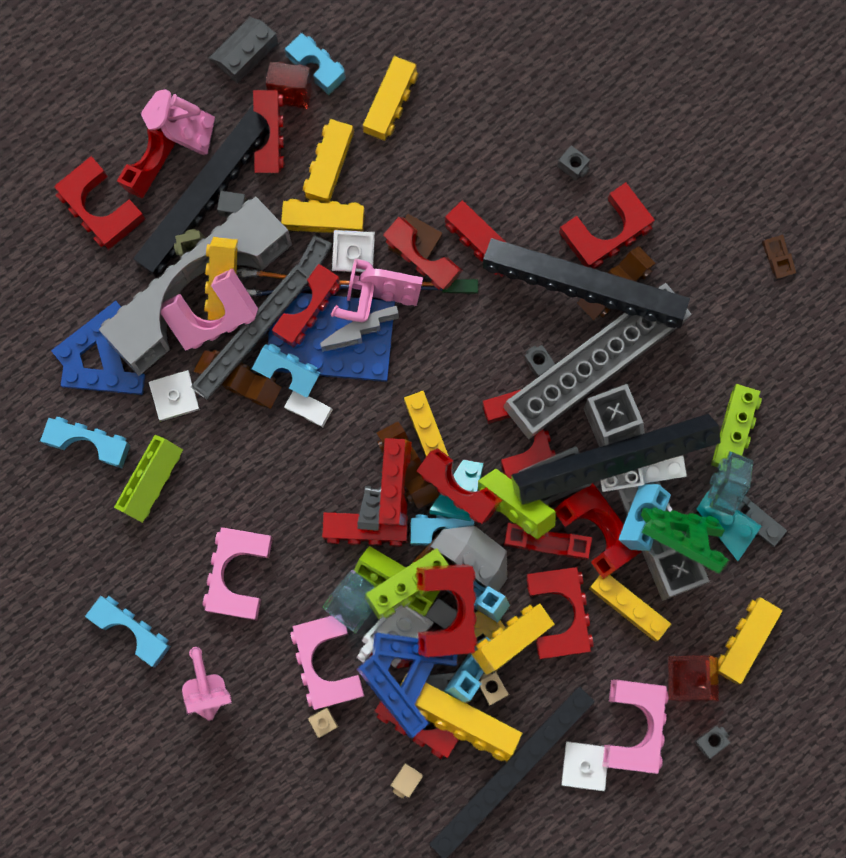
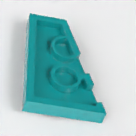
M463 460L453 474L458 485L467 491H478V480L481 479L483 463ZM442 494L438 496L430 508V514L471 521L468 512L456 507L452 499Z
M710 491L706 493L697 507L702 517L712 516L719 520V523L725 529L722 537L719 538L735 559L739 561L762 526Z

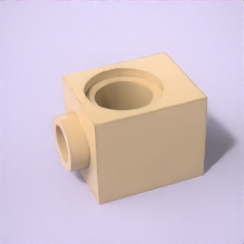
M496 672L487 675L483 674L480 677L481 681L479 682L481 685L479 688L489 705L509 695ZM488 681L497 683L498 689L495 693H489L486 690V683Z
M329 708L308 718L318 738L338 728Z
M405 763L391 784L394 788L392 792L402 799L404 796L409 798L423 775Z

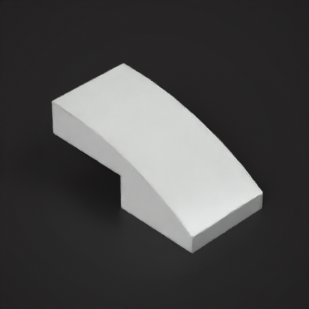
M295 391L292 392L284 406L287 410L321 427L325 425L333 410L327 405L309 396L306 398Z

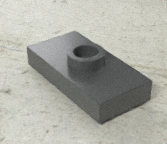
M314 235L298 266L311 275L318 264L322 265L332 248V243Z

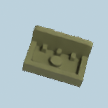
M187 230L185 234L175 236V252L181 257L186 252L192 251L201 239H206V237L199 230Z

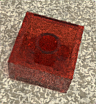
M270 62L266 78L267 90H280V95H283V105L308 109L312 90L310 67L301 64L290 65L284 62Z
M710 655L668 656L669 700L677 702L719 701L718 658Z

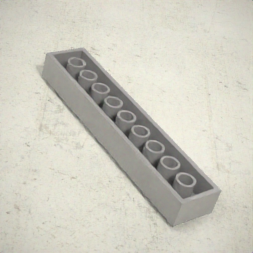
M667 283L659 287V289L674 293ZM688 309L686 310L683 323L692 315ZM624 313L508 399L503 408L525 436L531 439L677 329V327L670 328L661 322H651L644 317L638 315L631 316Z

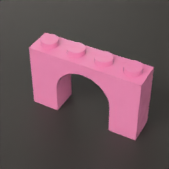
M233 268L216 276L211 285L225 308V315L217 320H204L197 317L181 294L162 303L160 314L185 351L190 348L196 349L209 339L213 341L226 331L230 333L243 323L249 324L255 320L258 308Z
M221 527V531L217 532L215 544L218 545L217 552L213 553L211 565H214L213 572L209 573L207 579V586H210L209 592L205 594L203 599L205 611L252 620L258 619L261 599L232 593L224 582V570L233 558L240 555L269 558L273 540L271 536Z
M342 613L293 626L294 632L290 633L293 644L298 645L299 652L296 653L298 664L303 665L304 673H301L304 686L308 685L310 694H306L309 707L313 706L314 710L365 696L359 675L331 682L320 678L313 668V654L321 643L348 635Z
M611 680L609 702L631 704L641 709L646 716L648 730L643 741L636 746L604 745L603 767L659 773V769L662 767L660 752L661 747L664 745L662 731L663 726L666 724V713H664L665 704L668 702L667 686Z

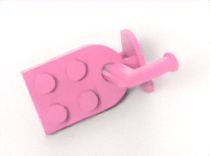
M166 89L157 91L141 113L147 128L150 130L161 128L164 135L170 140L201 155L208 154L215 117L200 110L198 106L177 97L176 94L171 98V92Z
M355 259L347 301H350L352 288L361 290L358 311L343 310L336 305L331 316L356 322H366L369 317L372 297L387 302L395 301L408 306H417L423 277L374 269L369 262ZM356 268L365 270L360 276L355 275Z
M193 647L189 655L193 659L196 678L188 680L182 687L187 713L196 712L207 720H213L221 705L231 703L230 694L225 688L222 677L216 674L206 676L202 651L198 647Z

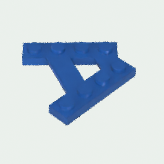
M114 301L51 350L63 365L61 387L143 395L146 375L141 374L138 376L136 373L124 372L120 355L110 346L99 331L102 323L114 317L121 308L117 301ZM96 343L104 370L89 369L83 366L81 355Z
M375 633L372 656L360 665L357 670L407 735L413 738L429 724L416 708L415 703L434 664L456 666L457 654L425 657L418 652V638ZM394 658L413 661L401 687L388 672Z

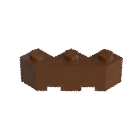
M638 246L630 251L620 264L609 270L608 273L638 282L642 278L645 280L653 272L651 268L656 263ZM582 298L577 302L593 320L600 316L604 318L612 310L606 308L605 305L589 303Z
M204 350L193 372L200 376L220 352L217 350H213V352ZM240 362L221 386L234 394L250 399L251 402L259 406L271 409L282 387L275 383V378L256 375L249 371L250 367Z
M398 421L376 432L380 439L377 441V444L382 453L384 452L385 438L406 439L409 441ZM411 446V460L406 470L404 482L407 492L404 494L409 503L414 502L417 509L436 500L439 494L435 486L424 481L421 474L417 472L422 462Z

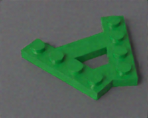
M643 508L641 516L646 524L641 533L719 574L726 568L729 559L725 558L718 551L710 550L708 535L722 537L725 531L717 518L712 516L701 517L693 513L689 515L682 514L674 510L669 512L659 508Z

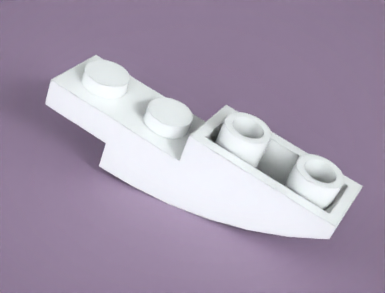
M683 455L601 480L602 492L641 486L650 482L687 477Z

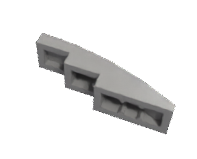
M397 306L369 314L366 322L353 321L337 330L320 343L322 352L362 343L361 335L381 331L379 323L399 319Z

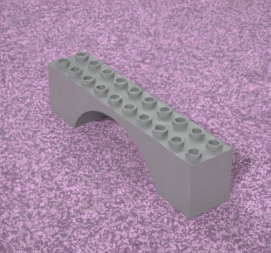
M256 196L252 200H247L237 213L234 212L229 215L224 224L215 227L211 235L206 239H201L192 251L183 254L180 261L175 265L169 266L159 279L156 278L151 281L146 290L137 293L133 301L128 305L122 306L114 317L102 323L101 328H99L101 334L138 376L170 350L167 341V322L160 314L162 303L178 295L190 281L206 271V264L209 263V257L206 256L207 244H211L213 237L237 239V265L249 266L261 271L292 245L288 229Z
M628 384L587 399L583 409L599 447L645 433L643 420ZM660 481L645 483V484H659V485L661 486ZM639 486L617 489L627 516ZM668 502L665 511L671 512L672 509H671L670 504H669V502ZM655 539L650 551H642L662 601L709 582L702 564Z

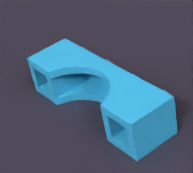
M56 417L55 420L48 418L40 440L42 443L65 450L73 442L87 440L93 442L97 447L100 461L123 468L130 448L126 438L119 435H114V437L106 436L107 432L95 429L93 432L87 430V426L80 423H75V426L67 424L68 420Z
M100 596L85 617L104 630L115 625L129 627L137 640L135 654L150 666L156 667L171 647L167 644L169 640L160 633L157 635L153 634L150 631L152 627L144 621L138 623L134 620L135 615L125 608L122 611L118 608V602L112 597L108 596L105 598Z

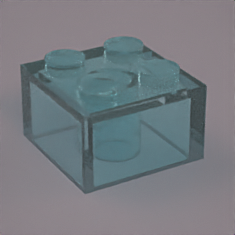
M729 452L726 459H721L718 473L714 472L710 480V484L713 485L708 493L710 508L731 516L734 515L750 488L753 460L733 452Z
M351 570L332 592L322 608L356 634L373 613L365 600V594L374 589L375 586L354 570Z

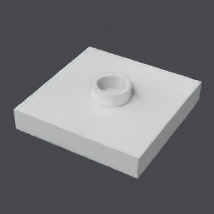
M334 230L332 271L352 272L355 259L367 261L373 266L375 232ZM356 268L355 272H364L365 270Z
M188 370L149 382L160 422L200 410L195 391L191 388L192 380Z
M566 742L561 785L605 791L607 767L602 766L604 747Z

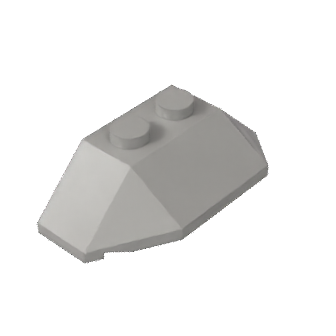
M474 525L443 529L431 545L434 550L437 548L442 556L454 565L466 564L473 566L476 576L475 581L484 588L489 586L498 592L507 580V550Z

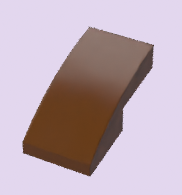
M783 235L762 241L776 279L796 273L791 253L788 254Z

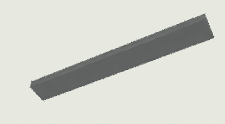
M296 264L258 308L255 320L249 324H244L191 385V388L208 401L308 285L307 279L310 274Z

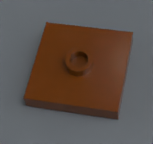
M407 214L405 219L418 230L416 236L417 249L428 260L443 233ZM388 245V250L401 256L402 252L398 248L393 249Z

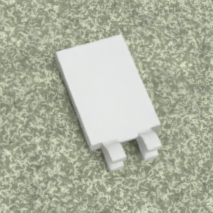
M401 605L395 609V614L387 619L385 617L381 618L364 636L362 641L365 645L361 648L357 658L364 663L373 652L375 633L418 638V632H427L434 622L408 606L403 607ZM394 658L391 665L396 667L402 659Z

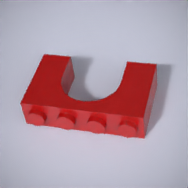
M90 156L57 183L54 188L58 192L56 197L62 204L67 202L70 206L68 209L75 218L80 217L83 220L81 225L88 233L92 231L96 235L93 239L100 247L105 246L109 250L146 219L130 199L107 216L97 217L86 211L85 200L87 195L108 177L101 166Z
M627 183L612 191L608 197V201L623 221V231L617 237L610 240L594 237L578 216L560 227V235L583 266L597 269L604 263L603 260L608 256L613 258L620 252L619 249L624 245L629 247L636 241L637 236L640 234L645 236L653 229L654 218Z
M520 390L482 401V407L488 424L511 418L503 406L508 399ZM542 429L534 436L533 445L526 452L501 460L503 473L512 480L511 474L518 473L522 469L556 455L554 450H550L548 444L551 442L548 430L544 431Z
M594 483L567 498L553 509L565 527L578 519L584 518L594 522L601 529L606 539V550L592 560L591 563L603 579L643 551L630 550L618 540L624 524Z
M460 564L416 567L418 590H448L454 595L458 606L455 620L446 629L418 632L419 654L425 657L475 653L477 637L474 634V625H476V614L474 613L476 594L473 590V582L476 576L473 566Z
M577 567L527 574L526 580L529 597L559 594L571 603L574 610L573 623L566 632L536 639L539 660L591 652L590 648L593 647L592 635H588L587 626H590V619L588 613L585 614L583 606L587 605L585 592L581 593L580 584H583L582 572H578Z

